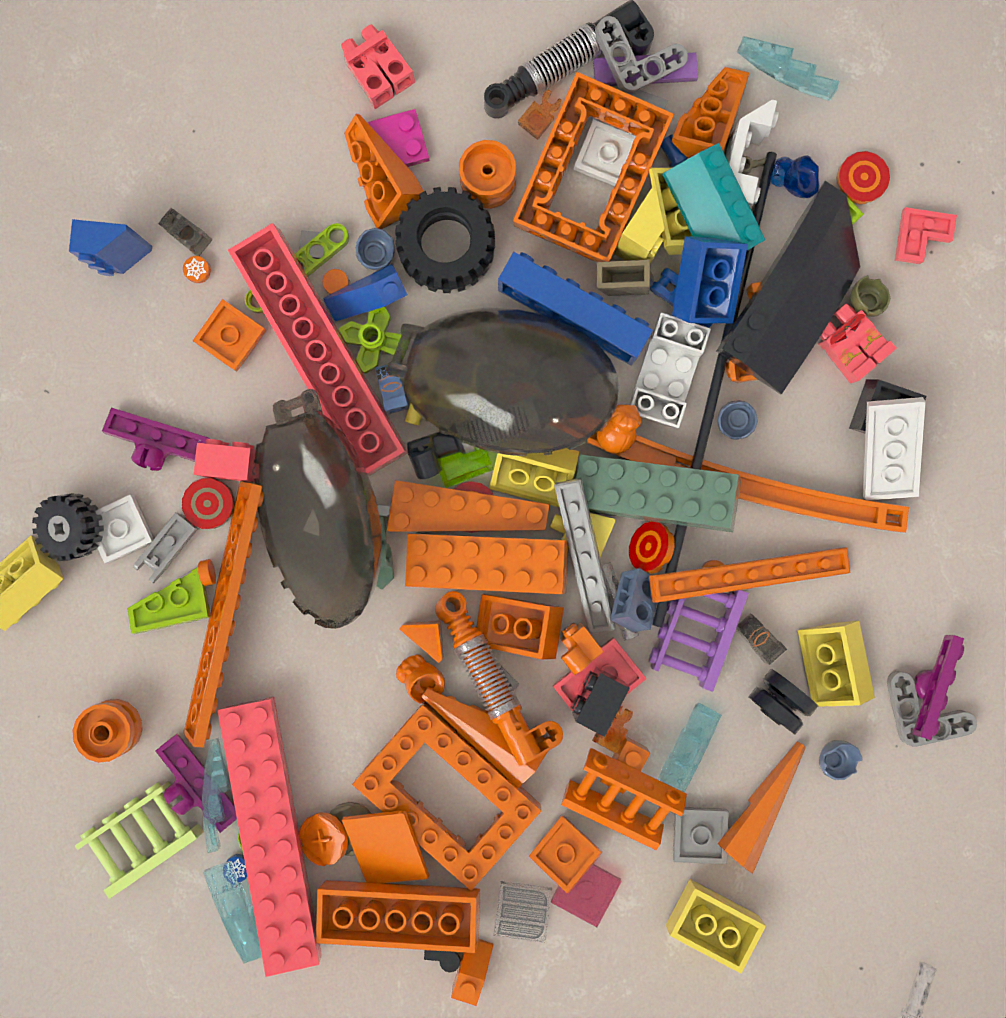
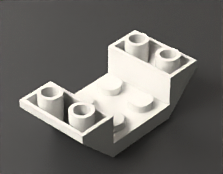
M776 100L767 102L739 120L730 136L725 154L750 209H752L753 203H757L761 188L757 187L758 177L741 174L746 162V157L742 156L745 148H748L750 143L759 145L764 137L769 136L771 128L775 127L779 112L775 111Z
M660 313L648 344L630 405L637 407L640 417L679 429L687 405L685 400L699 357L704 352L711 331L710 328L695 323H687L679 318Z

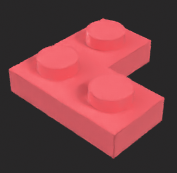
M905 207L901 214L895 261L921 264L924 262L927 240L945 243L953 241L957 215Z

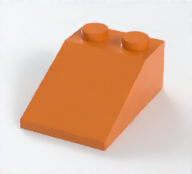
M482 594L476 628L483 632L484 637H486L485 639L488 641L486 645H490L489 649L542 660L556 659L564 607Z

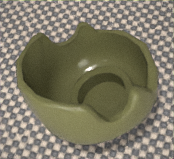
M868 275L857 281L850 294V302L856 312L862 310L868 317L882 314L888 308L891 299L889 290L881 282V279H869Z

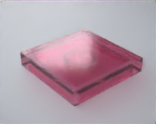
M593 864L570 893H566L558 885L551 898V903L598 927L622 881L619 877Z

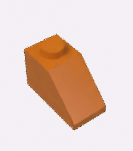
M624 735L612 758L641 771L650 755V751L647 747ZM602 778L600 779L601 783L609 787L612 784ZM621 788L619 792L623 794L626 790Z
M479 939L475 953L463 952L460 966L453 982L451 998L477 1006L485 982L493 943Z

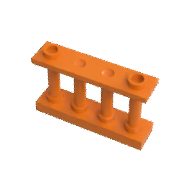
M590 748L583 770L587 771V774L580 784L572 780L569 781L561 805L657 850L661 844L664 829L663 820L670 811L679 816L684 814L687 793ZM597 777L612 783L604 796L590 789ZM621 788L635 794L628 807L614 801ZM645 800L660 806L652 818L638 812Z

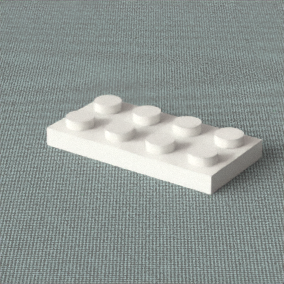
M923 397L867 402L863 497L865 500L919 497L926 403Z

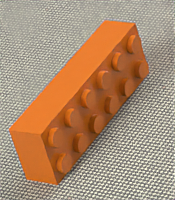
M407 534L405 586L565 594L567 587L568 541Z
M326 880L317 890L316 943L468 953H475L479 944V888H474L470 891L468 888Z

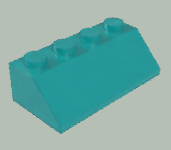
M719 143L697 153L662 174L693 237H710L748 244L747 250L765 241Z

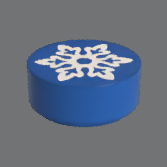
M235 854L225 862L223 873L228 881L240 883L247 878L244 855Z

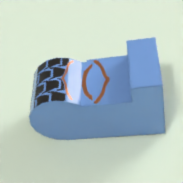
M396 362L375 367L385 412L392 414L407 410L409 403Z

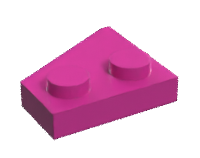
M416 109L368 122L407 167L430 161Z

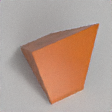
M441 620L404 623L399 628L434 660L440 663L444 657Z

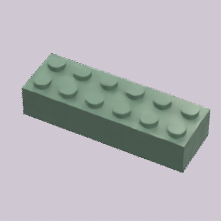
M580 454L576 479L582 478L589 512L733 533L741 486L739 474Z

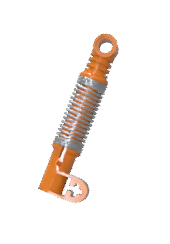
M456 591L447 592L435 606L436 616L445 625L449 624L447 629L452 630L450 635H455L453 638L454 651H456L457 656L463 655L459 660H464L461 662V664H466L463 668H468L466 672L470 671V674H468L469 677L472 676L470 681L474 680L475 682L472 685H477L474 689H479L476 693H481L479 695V698L483 697L481 702H486L483 706H488L485 710H490L488 715L492 723L498 725L518 765L522 766L558 746L563 739V731L560 725L554 721H546L529 729L521 714L522 706L519 700H517L516 695L512 696L514 694V691L510 692L512 687H507L510 683H505L507 678L503 679L505 674H502L503 670H499L501 666H497L499 662H494L496 658L493 657L494 653H491L492 649H488L490 645H486L488 642L485 639L486 637H484L482 631L472 627L474 622H469L471 619L470 615L466 616L468 611L464 596ZM446 602H451L455 606V612H451L446 608ZM546 732L549 734L546 740L539 743L536 742L535 738L546 734Z

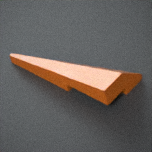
M429 686L422 693L421 697L517 788L536 772L547 754L546 752L532 761L519 766L498 725L492 723L488 715L489 711L472 704L468 706L458 702L455 697L439 694ZM540 736L535 738V740L539 743L546 740L548 736L546 738Z
M798 741L748 799L751 803L749 807L717 843L726 853L752 874L805 751V746Z

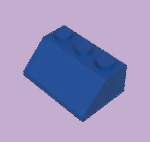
M72 219L69 252L78 257V261L87 263L89 268L97 270L100 275L114 276V273L124 274L152 251V245L126 224Z
M685 236L672 316L687 323H733L748 244L710 237Z

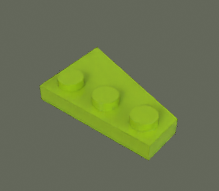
M198 567L191 570V573L181 579L174 580L169 586L150 594L127 608L131 634L144 633L211 617L206 586L200 581Z

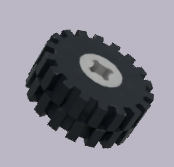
M71 493L51 496L47 498L48 500H43L40 503L42 507H38L35 510L38 517H33L32 523L36 524V528L32 529L33 534L38 535L35 541L37 545H43L40 549L43 553H49L48 557L51 559L57 558V561H68L88 556L99 547L96 543L102 541L103 536L99 535V532L104 531V525H99V520H103L102 515L96 514L98 507L90 505L91 499L88 497L83 498L82 494Z

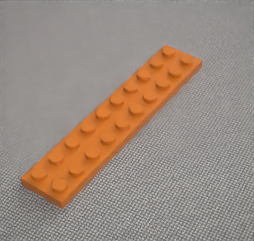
M241 481L239 483L211 607V617L207 625L183 732L193 747L204 748L205 740H209L212 726L209 722L211 714H214L217 708L216 690L221 687L223 682L222 663L227 661L229 655L227 641L228 637L232 636L235 628V621L232 620L234 610H238L241 596L238 592L240 584H244L246 579L244 565L246 558H249L252 552L250 538L252 532L254 533L257 529L258 517H255L257 507L262 505L264 492L261 491L262 486Z

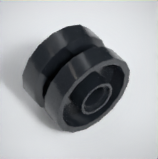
M770 669L763 678V681L769 687L768 690L772 695L763 688L756 687L748 698L761 708L760 711L779 726H784L796 735L803 726V722L792 711L797 710L804 716H811L818 705L793 683L775 670Z

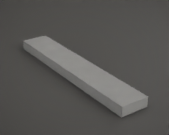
M582 478L557 482L554 486L589 633L615 630V622L610 620L612 608Z

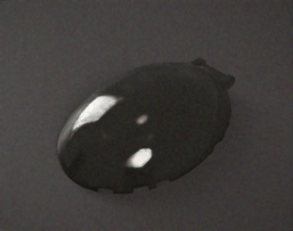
M468 309L439 318L425 327L402 324L400 329L401 337L392 362L387 364L385 370L392 376L404 378V392L416 412L426 422L429 421L439 428L441 433L445 435L450 434L460 439L461 443L482 450L512 456H527L528 453L551 455L552 451L564 448L571 450L586 443L589 437L597 431L601 432L610 422L619 398L617 372L611 359L595 341L566 323L538 313L519 309ZM412 338L414 339V341L409 352L407 364L402 365L410 340Z
M307 389L298 397L274 403L273 413L276 423L266 426L262 443L256 444L255 463L259 464V478L254 479V484L262 486L261 491L264 492L262 505L257 507L265 545L273 568L279 567L285 579L280 582L284 589L289 588L296 598L293 600V604L303 615L310 614L314 617V624L324 628L336 629L354 622L370 602L377 585L381 566L382 527L374 488L365 465L345 434L331 419L323 414L317 392L314 389ZM303 406L304 413L292 417L291 411Z

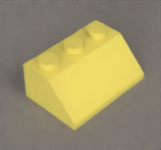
M651 168L649 173L652 188L657 191L664 224L662 232L664 247L669 255H682L685 236H692L662 175L671 168Z
M653 188L649 191L619 240L614 254L624 261L650 260L651 264L664 241L660 237L664 230L657 191Z
M510 435L511 439L506 437V441L502 438L489 489L559 507L554 484L573 479L579 451L515 435V438Z
M32 535L0 562V629L4 631L11 625L16 624L30 608L38 605L41 599L48 592L57 588L64 579L59 564L54 559L48 557L49 553H43L40 550L43 546L41 544L37 545L36 538Z
M860 621L837 622L798 630L811 699L818 707L862 705L875 698Z

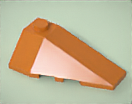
M724 67L708 85L707 91L693 102V107L679 118L672 143L688 157L687 159L717 143L720 144L725 154L748 81L749 72Z
M355 114L344 134L352 162L358 165L360 177L357 179L359 186H363L367 199L364 201L366 210L376 228L383 229L398 221L401 212L408 210L407 203L411 199H414L415 202L419 200V194L424 190L412 171L360 114Z

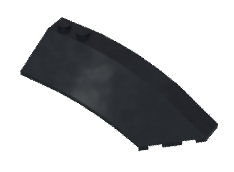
M827 181L823 182L796 223L795 228L753 296L716 350V352L780 395L784 392L825 330L861 267L848 199L845 193Z

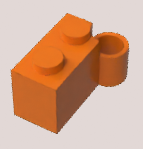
M573 622L562 631L563 636L560 639L568 651L562 655L561 659L574 675L585 669L591 661L603 653V650L581 622L578 625Z

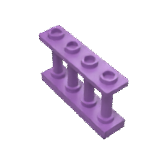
M736 590L728 594L723 592L703 595L724 603V607H727L724 617L720 616L719 618L684 606L685 598L670 600L666 612L669 614L666 624H663V628L659 629L657 636L661 638L657 648L653 647L649 656L651 668L659 671L661 664L696 676L697 680L700 681V687L713 692L749 593ZM679 615L715 628V631L718 632L715 641L709 643L674 630ZM670 639L706 652V655L709 656L706 666L702 665V667L666 655Z

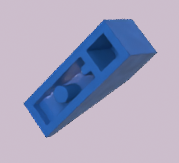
M391 264L324 297L323 300L336 322L385 307L408 294L394 266Z

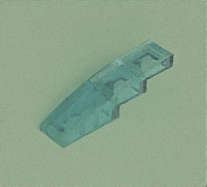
M743 36L737 53L757 69L780 83L805 94L828 101L837 92L839 81L814 75L815 64L791 59L793 48Z
M700 703L695 704L686 727L681 730L673 751L668 754L658 777L659 781L685 792L721 718L719 713Z
M219 737L210 741L204 770L202 793L203 827L208 853L218 851L221 847L216 823L223 821L226 817L220 793L230 790Z
M228 861L206 869L203 873L210 893L243 963H247L261 958L262 954L253 904L249 905L242 882L238 883L232 862Z

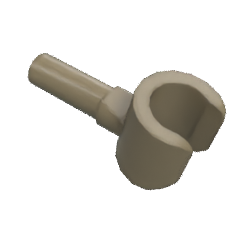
M743 156L746 157L745 163L749 165V168L743 169L741 174L747 175L751 172L752 168L763 166L766 158L752 160L748 156Z

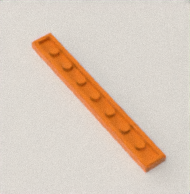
M847 547L651 575L649 580L652 602L657 603L848 574L851 572Z

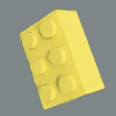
M689 879L666 923L671 937L742 974L766 927L759 915Z

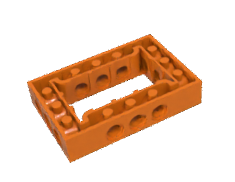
M576 72L514 216V227L594 262H610L674 114ZM589 116L636 136L627 160L621 168L616 185L611 191L606 208L600 216L596 231L586 227L584 222L579 224L563 217L561 212L557 211L554 213L549 211Z
M427 702L420 705L352 784L382 812L405 810L417 843L470 891L474 889L541 812V804L521 786L517 788ZM424 743L502 811L500 815L497 814L494 817V822L483 834L480 833L477 836L476 842L468 851L465 850V841L461 836L454 835L442 824V819L435 818L423 807V802L420 800L416 801L403 789L404 785L396 780H392Z

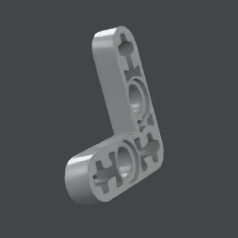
M612 16L604 17L595 27L596 39L618 87L625 93H633L677 71L687 62V50L680 44L670 45L637 62L624 31L616 18ZM605 25L607 28L612 27L613 32L611 34L603 33L602 30L605 28ZM618 39V42H615L611 47L608 46L611 41ZM619 48L624 51V62H617L613 58L614 49ZM672 54L679 55L677 62L674 60L665 65L664 60L668 59ZM648 62L657 64L659 69L657 75L652 76L647 72L646 65ZM640 72L641 77L632 84L625 82L628 76L632 77Z
M894 671L888 676L887 688L898 735L903 743L912 747H918L967 736L976 730V718L971 713L956 710L939 715L938 721L942 722L944 729L940 735L932 736V740L915 735L914 740L907 737V734L911 733L910 728L914 730L920 712L915 683L912 676L902 671ZM899 677L906 680V683L902 685L903 693L909 694V697L903 696L901 688L895 686V683L899 682ZM909 701L912 704L913 710L909 715L903 716L900 712V706L902 703ZM962 718L968 720V723L964 724V729L958 725L951 726L949 723H959L962 721Z

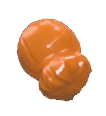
M621 404L610 408L608 416L600 422L597 429V439L602 449L613 454H620L630 449L636 440V429L641 424V417L635 405Z
M421 655L409 656L398 666L396 671L397 679L401 683H405L408 695L417 703L426 702L421 696L428 686L439 694L443 693L445 686L443 674L436 667L425 662Z

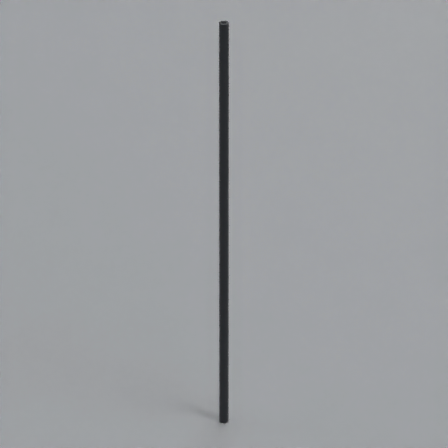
M767 152L759 183V188H761L760 194L752 212L759 227L777 157L775 152ZM755 246L746 251L733 323H725L721 343L738 318ZM719 353L691 469L701 470L728 359ZM676 525L674 533L675 548L671 560L667 563L665 573L676 572L687 526ZM669 601L657 603L653 626L663 628Z

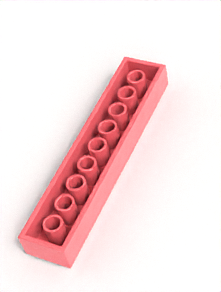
M271 223L228 249L359 478H366L406 455L408 451L281 230Z
M269 697L222 707L217 711L265 976H273L319 965L322 953L320 944L316 943L315 915L301 839L299 838V828L275 698Z

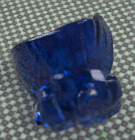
M809 155L801 156L794 160L786 156L781 157L775 162L771 183L777 187L784 186L789 193L796 197L810 198L818 192L820 187L818 179L819 166Z

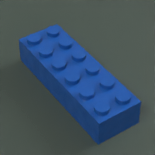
M513 251L498 278L499 292L583 339L586 338L591 344L630 366L633 365L653 331L649 328V323L638 317L633 319L627 316L626 311L618 305L613 304L610 306L604 303L603 298L595 292L590 291L587 293L581 290L580 285L574 280L567 278L565 281L556 276L557 272L546 265L543 268L533 263L534 259L528 254L521 252L519 255Z

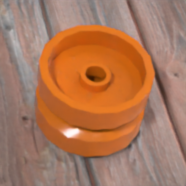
M482 140L469 146L464 151L459 162L462 191L465 190L471 193V199L473 200L478 198L483 203V208L492 209L507 202L511 198L516 186V162L512 152L505 145L494 140Z
M120 699L105 700L83 710L77 717L72 730L73 742L78 752L86 759L98 763L110 762L132 750L139 742L142 733V719L137 709L129 702Z

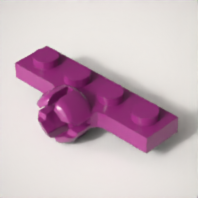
M112 407L102 429V432L106 435L135 443V449L131 456L132 461L142 468H147L148 466L152 471L161 470L165 459L169 455L195 462L197 443L206 444V439H210Z
M945 635L934 668L921 671L915 676L917 679L915 683L917 696L923 699L912 733L913 735L932 740V736L937 734L940 726L938 721L940 712L945 709L948 702L946 693L949 685H952L956 678V671L954 669L957 660H960L964 653V645H962L964 638L956 635Z
M178 733L155 750L176 779L164 791L165 801L169 804L179 795L183 797L180 802L171 808L175 813L184 815L193 807L198 806L220 833L237 820L234 803Z

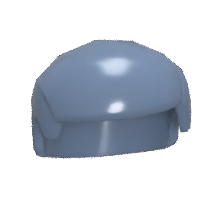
M372 228L365 230L356 242L355 249L358 261L367 269L379 270L387 267L394 256L393 238L382 229Z
M741 400L728 402L721 408L717 417L721 433L733 440L748 437L755 431L758 422L756 410L749 403Z
M833 740L827 743L819 757L820 769L833 780H845L852 774H856L857 763L862 761L859 748L842 740Z

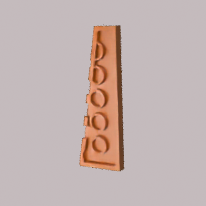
M395 480L387 531L546 530L550 504Z

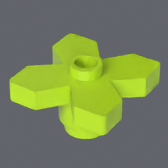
M385 307L369 311L368 321L364 325L350 321L339 328V332L347 344L361 346L356 361L364 374L378 367L381 351L397 357L408 350V346L401 334L386 332L391 316ZM372 336H378L374 342H370Z

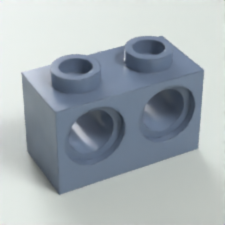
M640 568L622 572L610 620L632 632L651 630L657 603L652 602L650 574Z

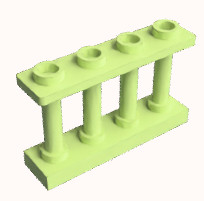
M169 781L162 786L157 782L145 791L147 794L145 798L139 800L138 797H135L123 806L126 811L120 815L115 811L102 820L104 826L98 830L93 826L80 835L82 841L75 845L76 849L79 850L88 843L111 877L109 879L111 884L103 890L109 899L189 845L204 832L199 824H196L191 829L188 825L185 826L177 813L171 809V804H167L162 792L171 786ZM151 799H154L176 832L174 834L176 839L170 843L167 840L163 841L141 808ZM129 814L133 815L154 846L152 849L154 854L148 858L140 854L119 822ZM109 828L133 862L131 864L133 868L127 873L124 870H119L97 837Z

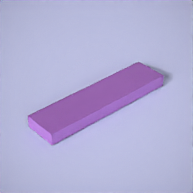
M696 52L687 53V62L680 69L651 84L697 81ZM672 54L668 59L664 60L665 65L674 60L677 62L679 55ZM650 55L635 56L638 62ZM625 56L613 57L617 62H624ZM595 58L593 61L594 79L609 86H618L606 58ZM648 62L646 65L647 72L650 75L655 76L658 74L659 69L656 63ZM640 72L632 77L628 76L625 82L632 84L641 77Z

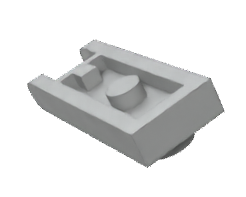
M175 512L135 562L133 568L139 570L145 563L155 571L149 578V581L155 583L198 528L193 526L181 514Z

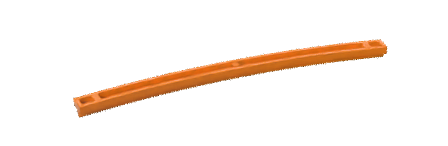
M506 371L502 372L491 391L492 395L508 404L511 403L513 406L514 402L519 405L518 402L520 400L523 404V399L533 396L537 398L542 397L543 400H545L546 395L549 398L552 397ZM503 382L517 389V391L503 384ZM588 413L576 418H567L565 414H562L561 419L558 416L555 417V421L552 418L549 419L548 425L604 450L597 439V429L602 421L601 419ZM636 435V440L630 449L620 454H613L628 461L690 468L693 459L692 455L666 447ZM703 460L701 470L739 474L741 478L739 499L818 519L906 533L909 507L873 502L811 490ZM675 461L689 465L690 467L678 464ZM887 514L899 515V517H897V516H889V515H887Z

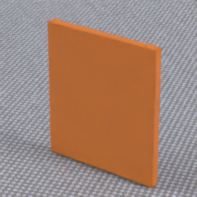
M405 810L343 817V825L366 882L389 883L429 878V872Z

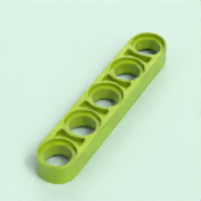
M331 224L295 253L298 261L304 264V272L307 277L348 244L349 234L342 224ZM335 230L344 232V238L339 243H334L330 240V235ZM313 245H321L324 248V255L320 259H314L310 256L309 251ZM249 290L245 296V304L251 311L263 313L261 307L255 308L252 306L251 299L254 295Z

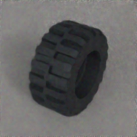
M441 187L433 188L434 193L427 195L426 191L419 194L420 199L416 202L414 199H411L407 203L408 210L401 212L399 216L400 224L396 225L395 229L396 249L405 271L410 277L414 278L418 285L421 287L425 285L428 287V290L436 292L437 289L443 290V293H451L453 289H458V292L466 290L465 286L469 284L475 285L479 282L478 278L481 275L485 276L488 266L494 258V224L491 222L488 210L483 209V203L478 198L471 199V193L465 190L461 194L457 193L454 187H448V192H441ZM438 221H456L465 226L469 232V249L462 257L455 261H434L427 257L422 249L421 240L424 232L429 226Z

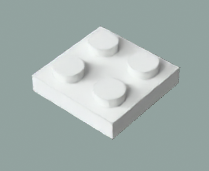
M593 119L575 163L574 170L615 186L636 136Z
M130 494L96 511V514H101L103 519L99 520V525H104V531L99 532V535L103 536L102 541L96 543L99 546L98 550L104 563H110L149 545L154 540L134 495Z

